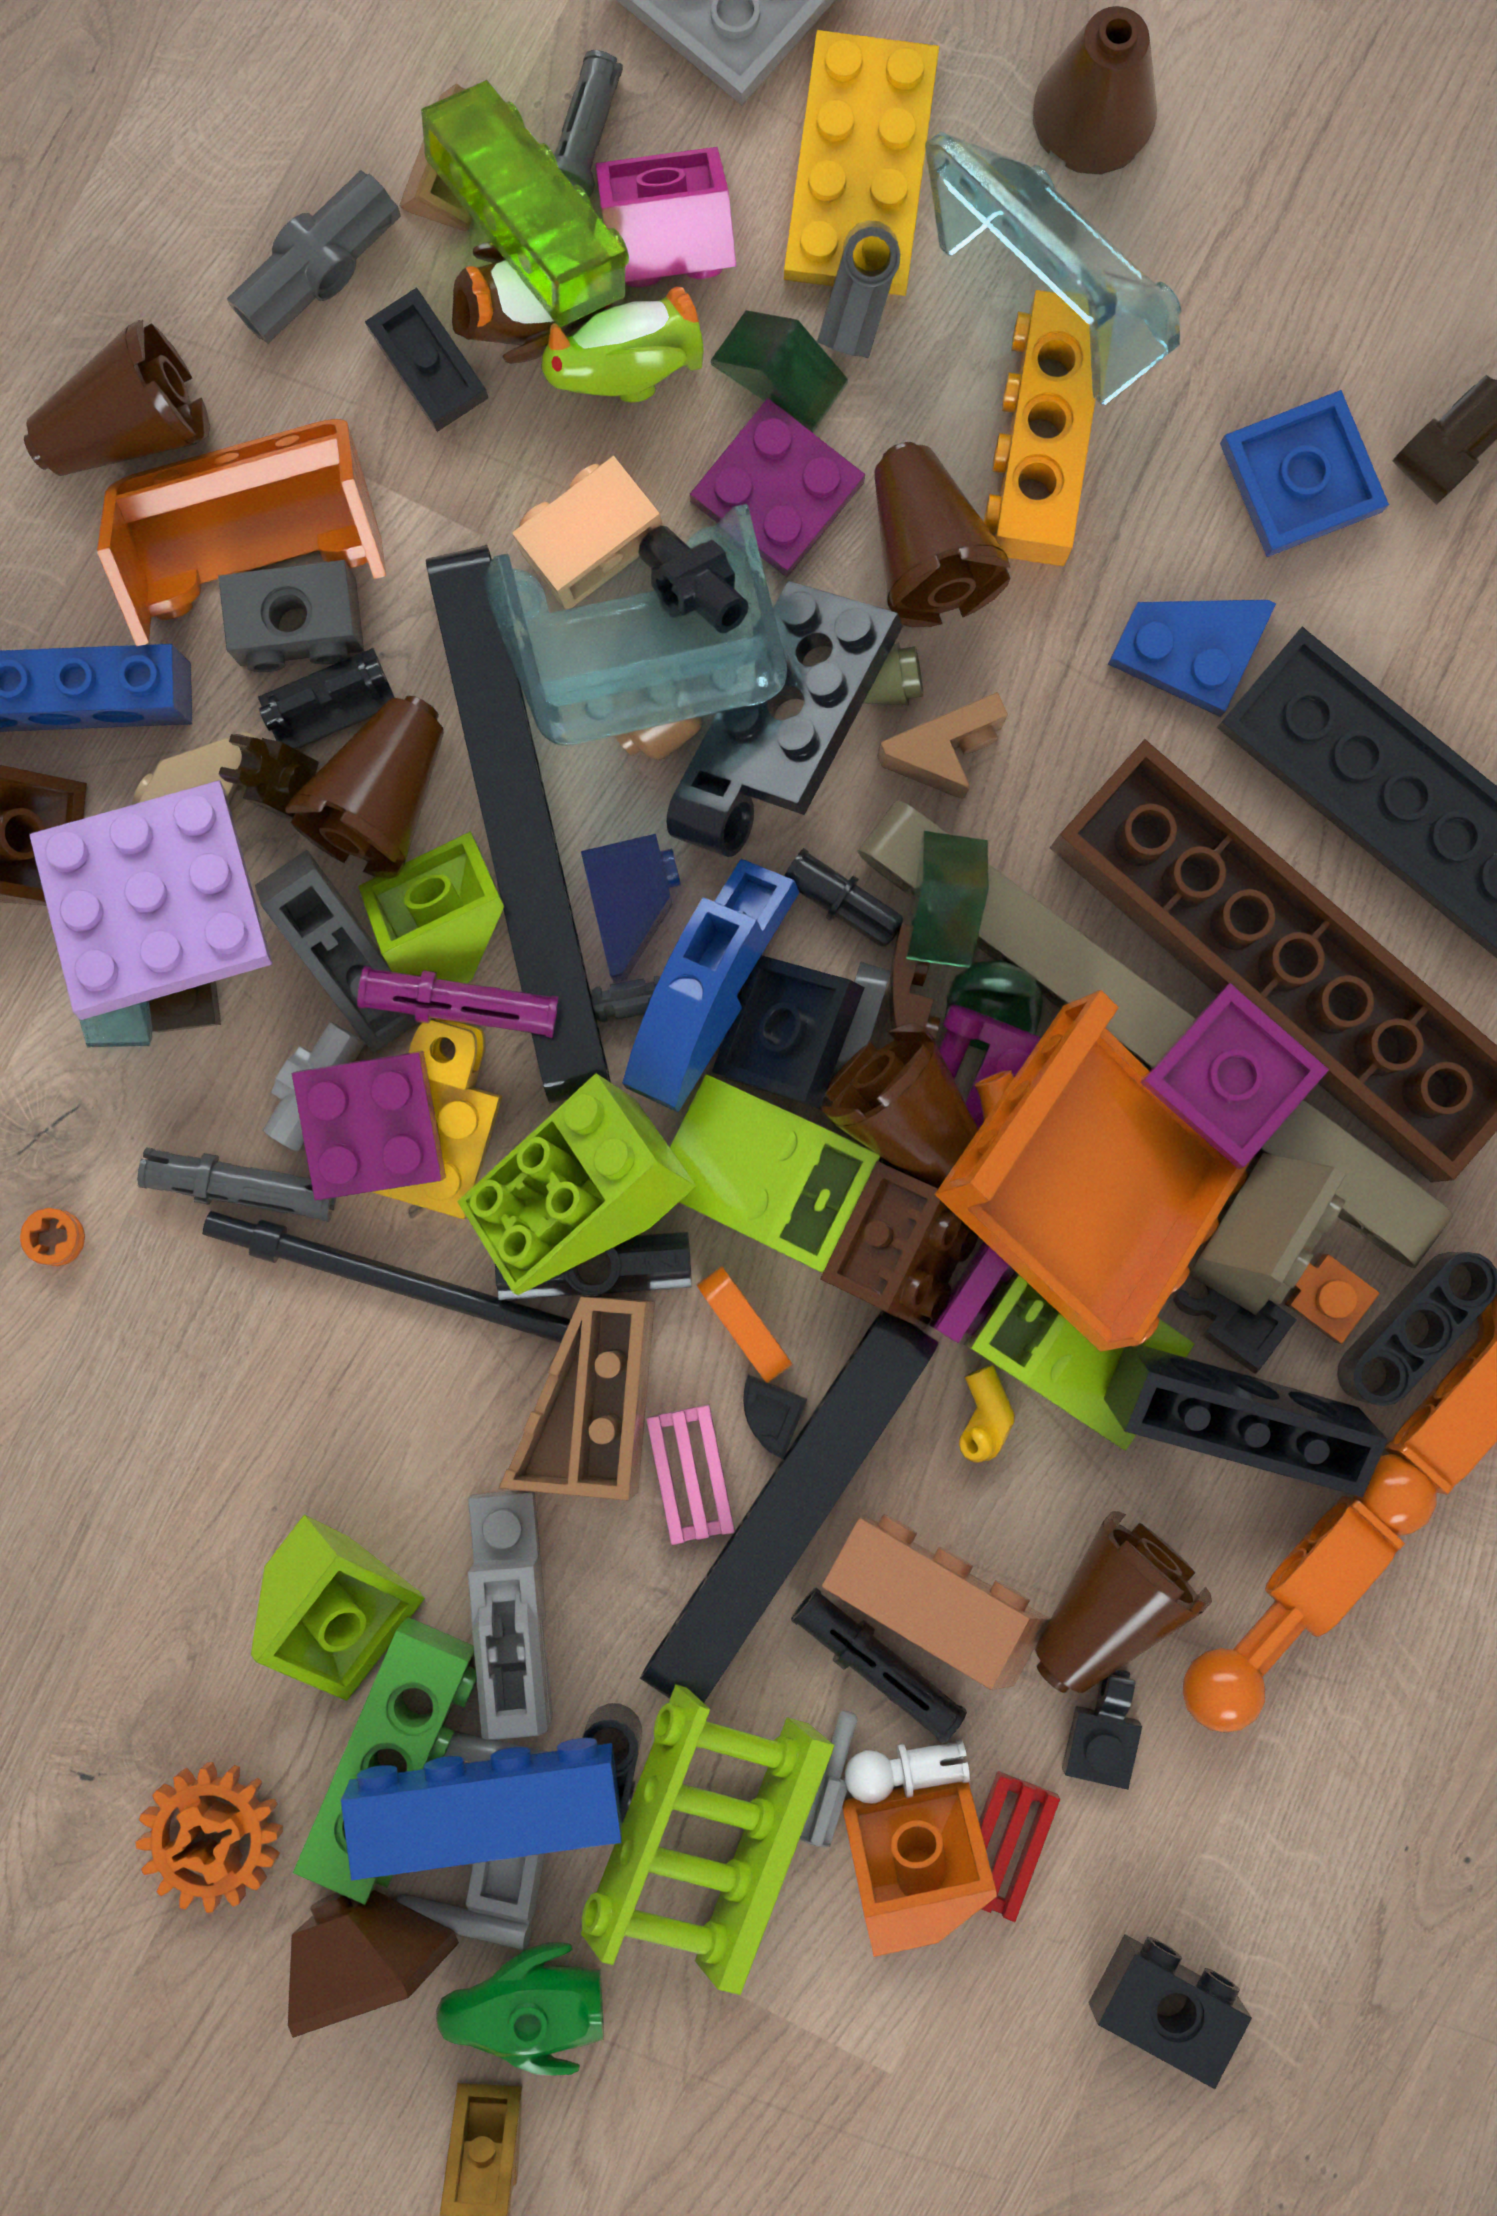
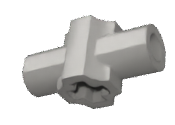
M329 1022L312 1051L299 1046L295 1053L286 1060L275 1078V1084L271 1093L282 1100L263 1128V1131L284 1146L299 1151L304 1140L291 1073L354 1062L366 1043L339 1025Z

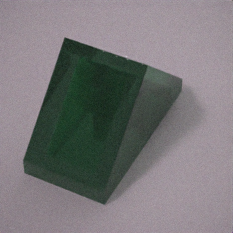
M746 310L711 359L713 367L765 401L769 398L812 433L848 384V378L801 322L787 317Z
M929 831L923 832L906 959L966 968L972 966L989 891L988 840Z

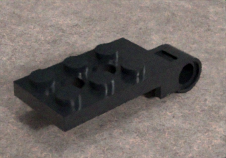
M788 581L671 798L666 820L670 836L720 855L732 857L743 848L753 826L754 804L751 797L805 815L903 628L898 613ZM820 646L832 648V652L825 662H820L814 666L803 665L805 656L812 649ZM791 699L804 701L801 711L796 716L789 717L786 720L774 718L776 710L782 703Z

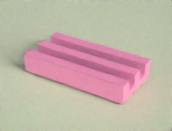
M710 1404L647 1417L646 1420L671 1545L681 1544L684 1541L693 1539H706L717 1534L735 1533ZM697 1420L700 1423L719 1520L709 1522L706 1521L687 1422ZM673 1425L694 1524L682 1527L663 1427Z

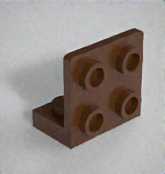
M877 1161L820 1280L922 1329H926L930 1320H935L944 1311L951 1295V1286L948 1284L958 1262L965 1261L972 1253L977 1243L978 1235L934 1195L938 1190L937 1188Z

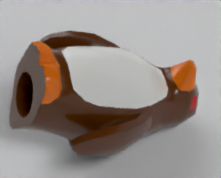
M494 240L482 243L473 248V256L492 264L480 267H466L456 277L453 288L452 327L455 334L463 336L467 340L520 345L505 353L503 359L509 364L527 362L543 355L548 345L550 328L553 323H557L567 336L571 331L588 322L594 315L612 308L614 301L612 283L604 268H576L549 257L542 250L521 241Z

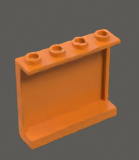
M1102 990L1063 1005L934 1194L1100 1352L1128 1346L1135 1347L1144 1343L1152 1336L1160 1321L1157 1315L1170 1294L1179 1289L1186 1281L1190 1273L1189 1262L1199 1246L1206 1242L1218 1228L1219 1219L1217 1216L1228 1198L1235 1194L1245 1183L1248 1177L1246 1168L1251 1162L1250 1160L1244 1168H1236L1140 1083L1149 1073V1070L1106 1029V1026L1119 1007Z

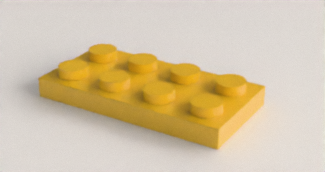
M817 30L784 265V280L833 286L843 253L844 241L849 231L857 224L868 220L880 221L889 226L896 235L901 253L900 265L893 277L888 294L906 296L939 46ZM869 236L857 243L853 251V258L862 269L874 271L880 269L886 263L890 249L884 240L879 237Z

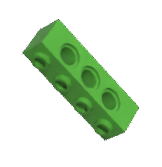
M409 1617L398 1627L294 1868V1874L364 1905L376 1884L388 1888L394 1875L351 1881L341 1806L342 1796L349 1780L356 1779L360 1771L381 1766L378 1759L379 1750L394 1749L401 1753L406 1760L407 1771L424 1769V1764L428 1761L445 1756L455 1733L454 1730L444 1726L452 1706L456 1704L465 1708L477 1682L476 1669L470 1667L474 1657V1645ZM409 1688H418L425 1691L432 1700L433 1711L428 1714L412 1712L404 1702L403 1691Z

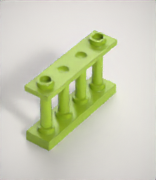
M675 1684L669 1703L662 1706L654 1724L655 1740L622 1824L621 1843L614 1845L597 1892L589 1896L584 1906L581 1935L599 1960L610 1965H614L624 1936L697 1953L695 1958L696 1964L718 1990L741 1995L835 1745L809 1723L789 1717L785 1720L780 1736L774 1740L708 1722L706 1720L710 1709L687 1687ZM696 1747L766 1766L767 1771L757 1797L748 1802L682 1784ZM672 1810L743 1828L744 1831L734 1858L727 1864L659 1847ZM648 1873L720 1891L710 1921L706 1922L704 1926L635 1910Z

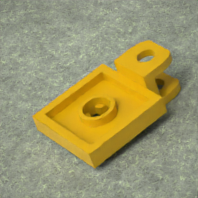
M435 1018L431 1019L429 1024L422 1023L418 1027L412 1039L409 1053L424 1051L446 1178L442 1181L374 1191L373 1193L460 1219H466L467 1217L457 1201L479 1181L502 1095L473 1087L476 1085L485 1052V1036L482 1029L457 1021ZM444 1038L450 1039L455 1045L456 1051L453 1059L445 1056L442 1051L441 1044Z

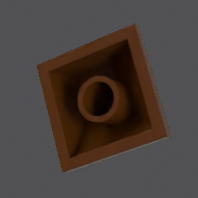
M0 765V902L47 906L29 834L83 819L87 783Z
M376 1890L372 1891L365 1905L337 1892L317 1901L310 1907L313 1916L292 1934L288 2028L292 2038L408 1999L459 1944L455 1932Z

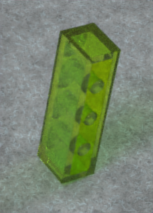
M485 80L421 109L425 159L509 265L515 270L559 328L625 297V266L629 263V254L622 236L615 228H607L594 212L590 199L584 189L579 185L573 186L559 169L551 149L545 143L539 144L525 127L521 114L512 102H505L492 85Z

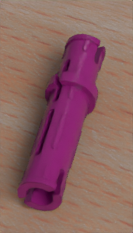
M364 966L360 977L357 1006L363 1009L367 1007L415 1015V1021L429 1024L431 1018H438L485 1027L541 1034L552 1038L559 996L552 995L550 997L497 987L437 979V972L426 970L422 972L421 976Z

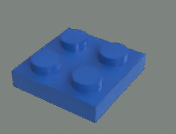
M1342 390L1224 435L1220 442L1266 557L1378 515L1389 505Z

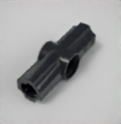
M688 1232L637 1235L605 1251L611 1261V1273L603 1283L598 1285L589 1284L584 1281L578 1273L577 1266L520 1295H516L511 1291L495 1264L498 1299L500 1301L575 1295L594 1296L605 1293L692 1288Z

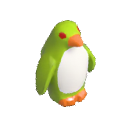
M674 287L669 290L664 299L631 302L594 315L574 335L569 337L563 333L557 323H553L550 328L548 345L542 355V372L551 385L561 390L590 395L619 396L625 402L646 400L655 394V384L665 379L675 370L683 366L687 367L690 371L702 368L704 348L696 308L689 294H685L684 288Z

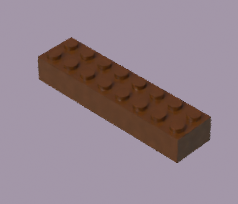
M1146 739L1139 744L1050 846L1053 852L1215 994H1218L1224 986L1231 983L1326 1066L1329 1071L1318 1084L1430 1182L1455 1180L1497 1132V1045Z

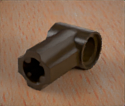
M1485 375L1439 421L1436 418L1432 419L1392 460L1436 505L1478 465L1479 461L1477 458L1497 440V380Z

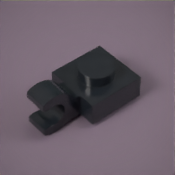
M1118 1669L1100 1682L1095 1710L1079 1706L1075 1707L1062 1766L1065 1776L1129 1790L1142 1731V1725L1139 1720L1125 1717L1132 1703L1136 1682L1133 1679H1129V1671Z

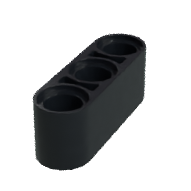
M1446 1252L1432 1258L1344 1353L1338 1364L1337 1376L1339 1384L1345 1393L1355 1400L1380 1406L1396 1404L1404 1398L1493 1301L1497 1294V1269L1492 1262L1481 1254L1471 1252ZM1458 1264L1464 1265L1471 1276V1286L1468 1292L1461 1298L1454 1295L1449 1285L1450 1273ZM1419 1310L1427 1318L1429 1329L1425 1339L1419 1344L1414 1345L1408 1339L1405 1328L1410 1315ZM1373 1358H1379L1385 1366L1386 1378L1379 1389L1369 1392L1363 1385L1362 1371L1367 1362Z

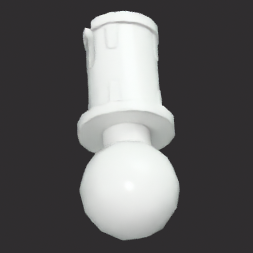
M962 1739L951 1743L906 1750L905 1745L900 1744L897 1745L898 1758L891 1760L877 1751L865 1750L853 1756L845 1769V1783L848 1791L855 1799L863 1803L880 1802L892 1792L894 1786L903 1785L905 1796L909 1798L913 1797V1790L957 1782H970L968 1762L949 1766L940 1765L941 1762L959 1760L967 1756Z

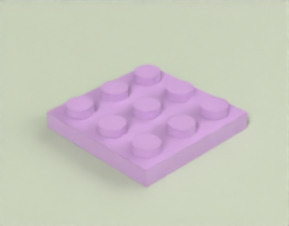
M220 780L29 834L72 1010L80 1020L273 964L226 790Z

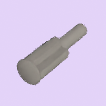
M844 1710L839 1713L831 1743L835 1746L800 1836V1840L814 1846H831L847 1792L845 1777H841L858 1721L856 1714Z

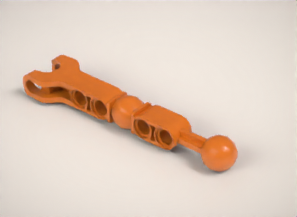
M1497 1294L1493 1301L1477 1317L1479 1324L1477 1339L1404 1422L1393 1440L1385 1446L1384 1449L1389 1454L1380 1457L1363 1497L1353 1495V1498L1342 1496L1336 1505L1318 1520L1277 1567L1265 1587V1591L1275 1602L1233 1650L1219 1648L1207 1651L1191 1662L1183 1679V1696L1187 1710L1197 1723L1210 1731L1229 1733L1242 1730L1256 1721L1265 1704L1263 1676L1305 1628L1313 1636L1319 1637L1335 1627L1393 1560L1396 1552L1405 1545L1399 1537L1412 1534L1429 1522L1437 1506V1493L1448 1495L1453 1490V1487L1471 1472L1497 1442Z

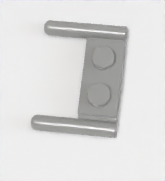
M455 1731L445 1757L459 1756L464 1758V1761L479 1762L491 1760V1754L496 1751L525 1746L498 1740H486L479 1736ZM526 1747L530 1749L531 1754L548 1752ZM545 1854L474 1863L466 1901L468 1909L407 1894L400 1895L395 1901L453 1930L456 1935L525 1951L531 1938V1919L535 1915Z

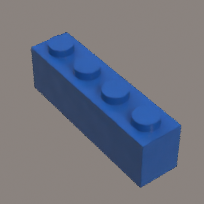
M577 1738L560 1743L557 1746V1751L531 1754L529 1748L512 1747L494 1752L490 1756L491 1760L464 1764V1758L447 1756L428 1761L424 1764V1769L398 1773L396 1766L382 1765L360 1771L356 1779L349 1780L341 1799L351 1881L621 1843L622 1815L612 1743L597 1745V1741L593 1738Z

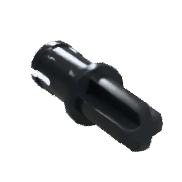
M805 848L798 853L784 876L795 881L802 895L828 911L826 915L828 920L832 921L834 917H837L881 947H886L891 943L904 919L901 914L857 886L856 884L859 880L853 875L848 880L809 854V851Z

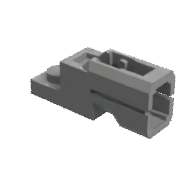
M516 1490L472 1494L468 1498L474 1563L468 1571L481 1735L486 1740L539 1736L548 1732L553 1717L543 1626L546 1611L535 1492Z

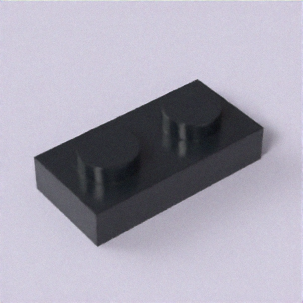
M417 287L365 321L368 331L437 432L489 398L486 388Z

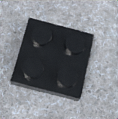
M761 955L745 981L739 997L742 1009L724 1037L712 1072L724 1078L820 1109L865 987L846 978Z

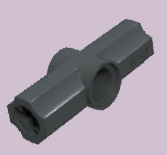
M360 170L313 216L310 213H302L295 216L281 229L274 240L272 255L227 298L229 305L259 339L269 344L315 298L319 301H326L344 288L354 274L356 259L401 217L398 206L388 195L385 188L370 173L366 174Z

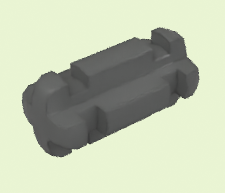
M654 976V982L645 983L643 978L610 984V990L602 991L600 986L595 987L591 992L595 1017L598 1021L606 1022L607 1016L615 1015L617 1019L644 1015L661 976Z

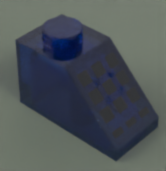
M656 834L581 851L607 965L614 983L627 980L673 905L669 888L681 885L673 849L660 851Z

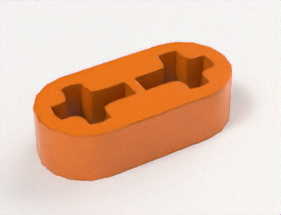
M723 1266L696 1284L704 1298L766 1383H769L793 1365Z

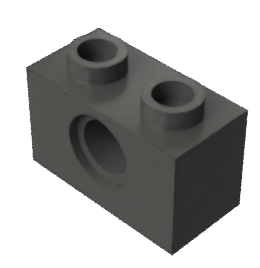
M345 560L218 575L226 650L240 666H247L249 671H277L285 668V661L310 658V662L314 664H336L346 661L348 653L364 651L356 578ZM296 608L307 610L306 620L299 629L292 632L279 630L280 620L286 612Z

